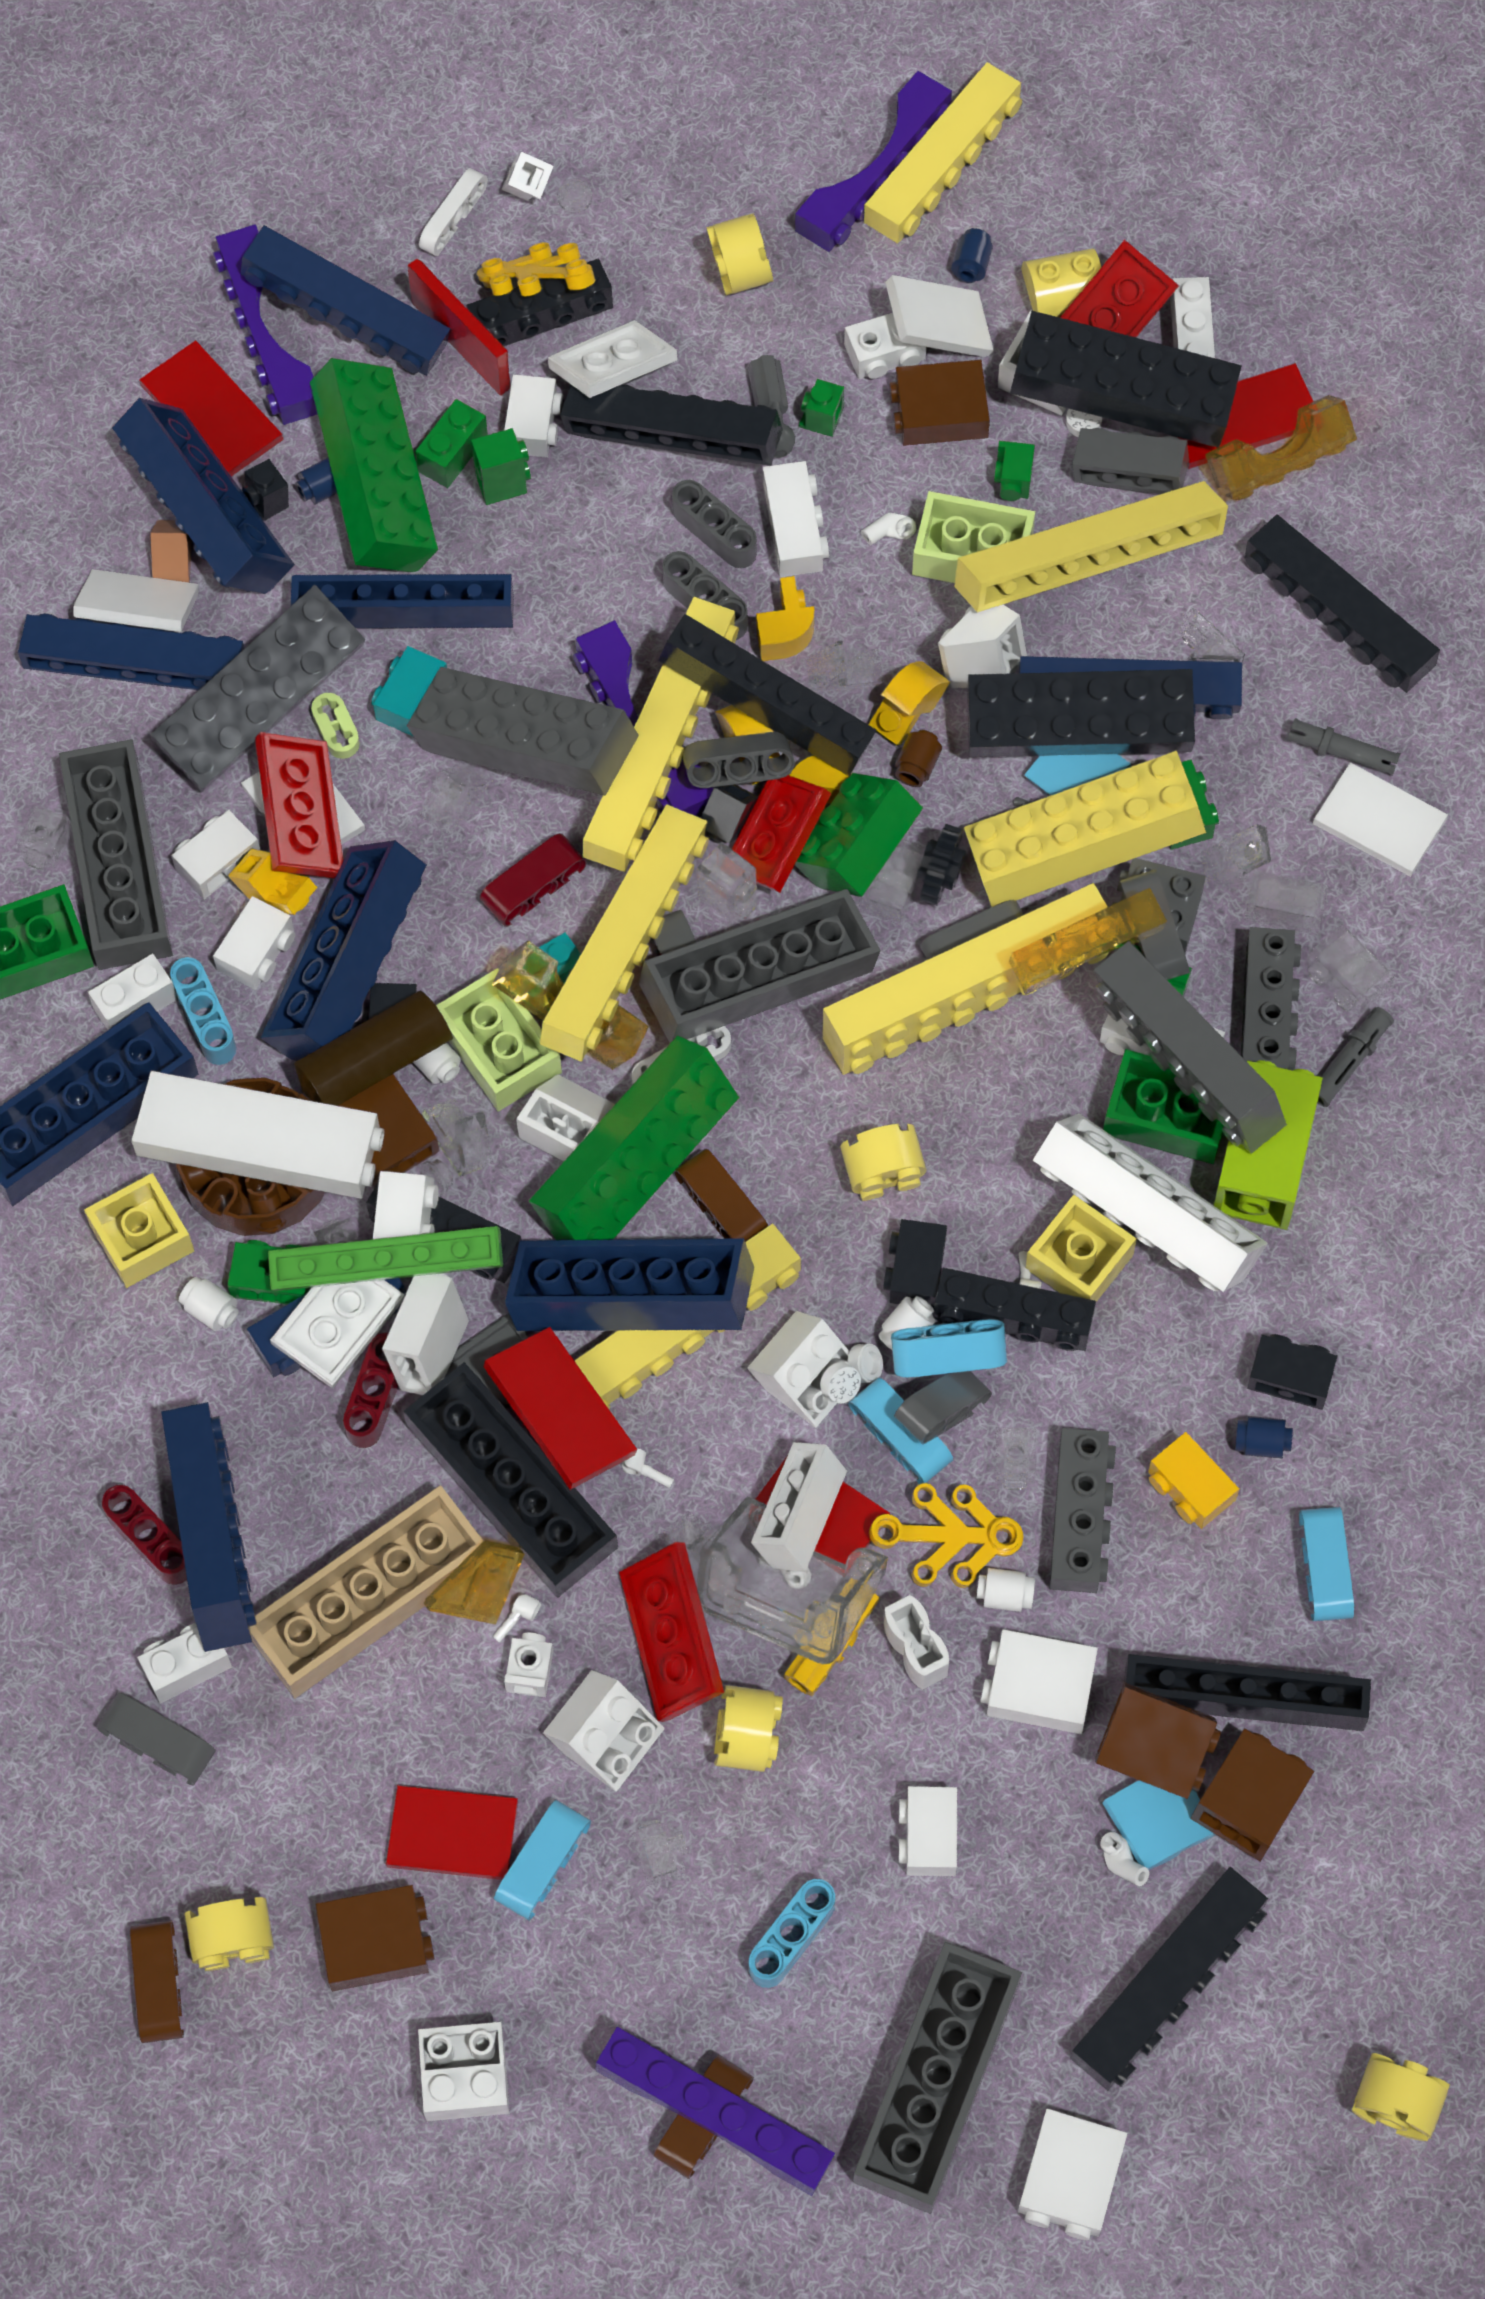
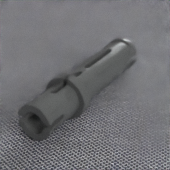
M1297 718L1294 719L1291 729L1303 732L1305 735L1291 730L1287 741H1293L1317 749L1320 755L1325 756L1326 753L1388 773L1391 776L1394 774L1396 765L1382 760L1397 764L1401 754L1335 733L1332 727L1327 726L1326 729L1300 721Z
M1374 1007L1359 1029L1351 1031L1348 1035V1043L1321 1076L1323 1079L1318 1104L1328 1107L1363 1059L1375 1052L1377 1048L1375 1044L1394 1022L1393 1017L1387 1011L1380 1007Z

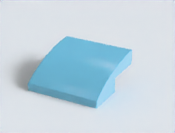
M1118 754L1039 756L1025 773V777L1051 796L1130 768L1132 765Z
M1139 1780L1102 1802L1120 1834L1128 1842L1137 1862L1148 1868V1870L1172 1860L1182 1851L1216 1835L1190 1819L1200 1802V1798L1194 1790H1191L1188 1799Z

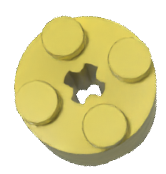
M754 213L706 227L726 295L735 294L774 281Z
M899 1124L870 1129L856 1135L857 1143L849 1146L848 1140H846L840 1146L852 1191L860 1194L862 1201L882 1197L884 1195L883 1189L897 1185L899 1191L915 1189L921 1185L919 1178L927 1171L915 1127L912 1124H907V1131H901Z
M725 1685L721 1699H726L725 1709L718 1712L714 1754L718 1756L714 1764L720 1767L764 1772L765 1768H771L772 1760H776L779 1736H773L772 1730L775 1729L776 1720L780 1721L783 1697L775 1696L774 1691Z
M255 1897L256 1906H245L244 1899L198 1907L199 1916L191 1911L185 1912L192 1963L199 1964V1968H205L207 1972L230 1967L228 1959L239 1957L240 1960H245V1963H255L270 1959L269 1950L274 1948L266 1898Z
M1372 2053L1355 2097L1352 2112L1371 2124L1375 2125L1376 2121H1379L1386 2126L1397 2129L1396 2134L1406 2138L1428 2141L1429 2138L1431 2139L1436 2128L1450 2084L1439 2078L1426 2076L1428 2068L1416 2062L1404 2060L1403 2066L1396 2065L1395 2061L1386 2056Z

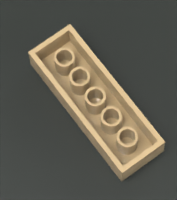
M440 1485L256 1615L257 1625L250 1626L252 1642L293 1698L296 1699L490 1560L488 1547Z

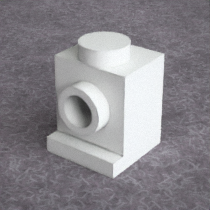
M520 152L513 160L502 190L527 201L532 197L540 200L553 166Z
M523 1633L522 1639L512 1638L507 1674L504 1681L506 1692L546 1697L553 1646L552 1643L545 1642V1636L537 1633ZM526 1655L536 1657L537 1659L534 1664L525 1665L522 1663V1658Z

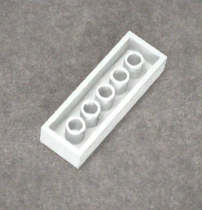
M1081 1114L1057 1121L1033 1159L1034 1162L1042 1166L1040 1171L1045 1176L1057 1182L1062 1180L1073 1188L1072 1193L1086 1203L1094 1202L1104 1209L1103 1214L1105 1217L1118 1225L1126 1224L1136 1231L1135 1237L1139 1241L1150 1247H1155L1156 1245L1168 1253L1167 1259L1172 1264L1182 1269H1187L1188 1267L1200 1276L1198 1279L1204 1286L1213 1291H1219L1220 1289L1224 1292L1243 1282L1268 1244Z

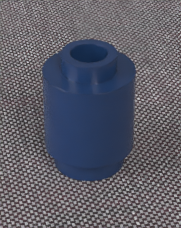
M971 228L966 230L959 238L951 270L963 282L973 283L980 281L986 275L993 250L991 236L986 231Z
M329 457L298 472L299 481L295 482L304 501L311 499L313 504L316 505L337 494Z
M1248 1416V1420H1238L1236 1451L1245 1452V1456L1283 1459V1451L1291 1452L1293 1428L1285 1427L1286 1419Z

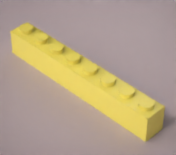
M1205 481L959 557L954 587L978 613L1222 535L1228 505Z
M693 597L686 614L735 643L739 627L734 626L735 611ZM665 664L662 665L634 726L639 736L606 796L603 795L583 838V858L623 872L626 871L630 860L634 861L642 848L643 840L640 838L644 829L650 830L653 826L657 814V809L654 808L658 798L664 799L671 783V778H668L672 767L678 769L685 750L682 747L686 737L692 738L698 723L697 711L699 707H706L711 692Z
M665 805L542 1023L540 1045L581 1062L589 1049L595 1050L603 1033V1029H601L604 1021L611 1022L619 1003L616 999L620 993L626 994L633 981L634 973L632 971L635 965L639 967L643 965L649 951L647 944L650 938H658L665 919L662 917L665 911H673L680 892L677 890L680 884H688L694 870V864L692 863L695 857L701 859L707 849L709 838L705 837L706 820L670 805Z
M773 1223L745 1242L754 1265L746 1306L750 1311L759 1308L768 1299L767 1294L778 1286L780 1289H785L793 1284L799 1277L798 1272L801 1271L800 1256ZM715 1330L617 1331L580 1356L575 1362L610 1409L611 1406L609 1404L620 1396L626 1399L634 1395L642 1387L641 1382L650 1375L654 1374L658 1377L667 1372L673 1366V1359L683 1352L689 1355L701 1348L705 1343L704 1338ZM717 1330V1331H718V1333H721V1332H724L725 1330Z

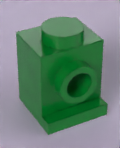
M817 379L811 391H806L801 406V411L804 413L799 423V428L833 437L844 409V386Z
M999 440L994 482L1001 483L1000 497L1004 500L1017 501L1020 498H1029L1034 444Z

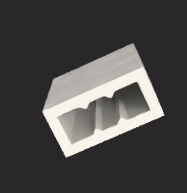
M443 1273L413 1277L382 1348L401 1391L424 1395L445 1378L469 1322L453 1279Z
M1002 1630L1001 1641H992L988 1664L996 1667L993 1680L985 1679L981 1703L988 1704L987 1716L1082 1734L1098 1648Z
M1046 2109L1018 2213L1025 2214L1024 2221L1043 2228H1048L1050 2222L1066 2227L1065 2233L1081 2240H1089L1090 2235L1099 2237L1127 2133Z

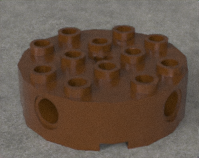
M265 1077L234 1079L223 1084L310 1101L302 1093L299 1094L292 1088L282 1086L281 1082ZM176 1163L182 1186L194 1210L216 1228L242 1236L275 1234L301 1222L319 1204L325 1193L324 1191Z

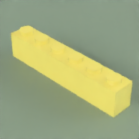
M987 62L865 203L864 223L896 243H899L905 235L912 236L919 227L922 215L926 211L932 212L937 207L941 199V193L945 188L951 189L956 185L961 176L962 168L967 163L972 165L978 159L982 150L981 146L986 140L993 141L997 137L1003 120L1007 116L1013 117L1018 112L1022 104V99L1020 98L1021 82Z

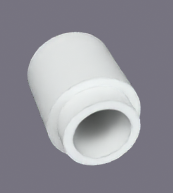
M445 1043L413 1063L433 1084H438L441 1081L442 1083H448L459 1073L461 1058Z
M192 1278L185 1285L179 1296V1302L184 1305V1310L214 1331H218L222 1327L225 1329L230 1327L239 1312L236 1308L237 1299L208 1279Z
M916 1296L914 1299L905 1297L882 1324L883 1330L879 1333V1338L892 1350V1333L906 1328L932 1326L935 1323V1319L932 1316L934 1309L919 1296Z
M988 1568L987 1576L979 1575L977 1599H984V1608L1021 1612L1022 1608L1032 1609L1035 1577H1027L1026 1572Z

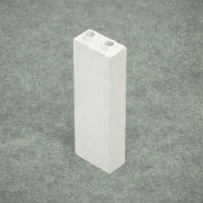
M151 1071L132 1137V1144L136 1156L362 1199L365 1186L371 1187L373 1183L375 1164L371 1162L374 1151H380L382 1148L384 1129L380 1128L376 1113Z

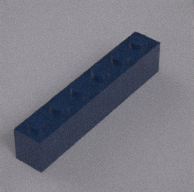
M263 225L242 257L241 275L245 276L246 280L252 285L265 287L274 292L283 302L301 307L315 320L326 321L338 328L344 336L351 339L356 338L369 345L376 354L381 356L387 355L398 361L404 369L411 373L419 372L427 376L448 343L449 327Z
M512 574L292 575L290 607L316 585L355 628H513L514 592Z
M43 613L39 615H26L18 655L23 669L199 691L244 650L243 641L230 636L215 638L201 636L192 631L175 633L154 628L129 627L128 625L118 623H95L89 619L76 618L75 620L62 619L52 614Z
M1020 656L1019 673L1193 669L1194 717L1196 712L1210 713V717L1214 719H1229L1233 717V713H1239L1242 706V662Z

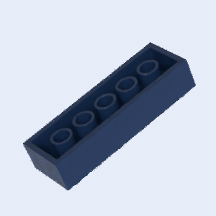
M138 398L112 427L120 439L119 445L137 462L139 473L152 483L157 490L156 496L158 500L172 511L176 517V525L192 539L195 544L194 550L210 564L214 570L213 576L217 582L226 588L233 587L243 589L246 592L252 591L266 594L271 591L295 565L183 409Z
M396 840L350 846L261 1035V1039L289 1059L298 1061L351 1030L354 1022L362 1013V1004L369 989L372 988L377 980L379 967L384 957L392 948V939L398 926L407 915L406 909L410 900L421 885V877L427 864Z
M150 1002L140 1007L0 1106V1192L12 1207L137 1119L151 1071L191 1079L199 1075L192 1053Z
M744 1238L520 1241L505 1305L517 1331H543L549 1327L553 1331L742 1330L754 1265Z
M208 1402L161 1411L191 1608L204 1652L251 1643L250 1626L257 1625L254 1605L250 1599L251 1584L248 1570L245 1568L244 1559L246 1554L242 1535L239 1532V1526H241L239 1512L233 1496L235 1487L231 1470H229L228 1461H230L226 1438L223 1435L220 1416L212 1417Z

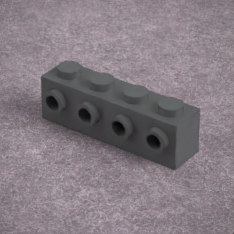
M1249 928L1246 943L1241 1057L1246 1062L1247 1060L1252 1062L1265 1060L1274 1063L1279 1068L1295 1069L1297 1050L1290 1047V1036H1296L1298 1013H1291L1292 1001H1298L1300 979L1293 978V967H1299L1301 960V945L1295 944V930Z
M1062 1428L1050 1590L1097 1594L1099 1582H1107L1108 1558H1101L1102 1544H1109L1111 1521L1103 1519L1104 1506H1112L1113 1483L1106 1482L1107 1469H1114L1116 1446L1109 1445V1432L1072 1428Z

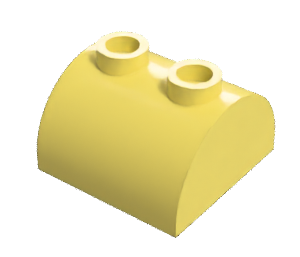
M1095 249L1023 261L1021 270L1033 311L1060 318L1100 270L1101 263Z

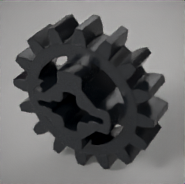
M946 823L938 841L933 839L930 842L928 841L917 873V879L923 880L924 883L920 893L921 901L938 906L945 888L949 890L955 888L966 856V851L959 849L963 829Z

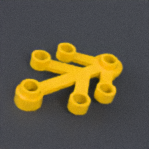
M537 243L529 248L530 255L508 262L502 261L501 258H492L483 262L482 267L477 271L478 280L483 282L485 288H491L493 295L497 296L507 294L513 290L511 277L518 279L517 283L522 296H531L541 291L539 278H563L566 280L570 290L584 289L595 282L591 265L587 264L586 260L579 259L581 256L577 243L561 245L557 248L558 255L556 256L552 255L549 243ZM561 264H567L565 267H555Z
M922 1483L914 1489L912 1502L919 1509H927L943 1526L902 1525L895 1516L884 1514L874 1520L869 1531L873 1544L882 1549H890L897 1545L898 1542L944 1543L930 1558L917 1563L914 1567L912 1579L920 1587L930 1586L936 1579L937 1572L966 1544H984L968 1562L957 1564L951 1573V1580L957 1587L967 1588L973 1584L977 1573L996 1555L1007 1557L1015 1554L1020 1549L1024 1538L1022 1528L1015 1520L1009 1517L996 1518L977 1499L975 1490L965 1484L955 1488L951 1495V1503L957 1510H967L983 1528L967 1527L937 1496L936 1489L932 1485ZM921 1490L929 1492L931 1501H920L917 1495L918 1492ZM966 1492L970 1496V1502L967 1504L959 1502L957 1493ZM880 1528H888L892 1533V1538L889 1540L880 1538L878 1530ZM999 1531L1008 1533L1010 1542L1006 1544L1000 1543L996 1538V1533ZM927 1568L931 1572V1578L929 1580L921 1579L918 1576V1569ZM959 1569L968 1570L971 1574V1579L969 1581L960 1580L957 1576V1571Z

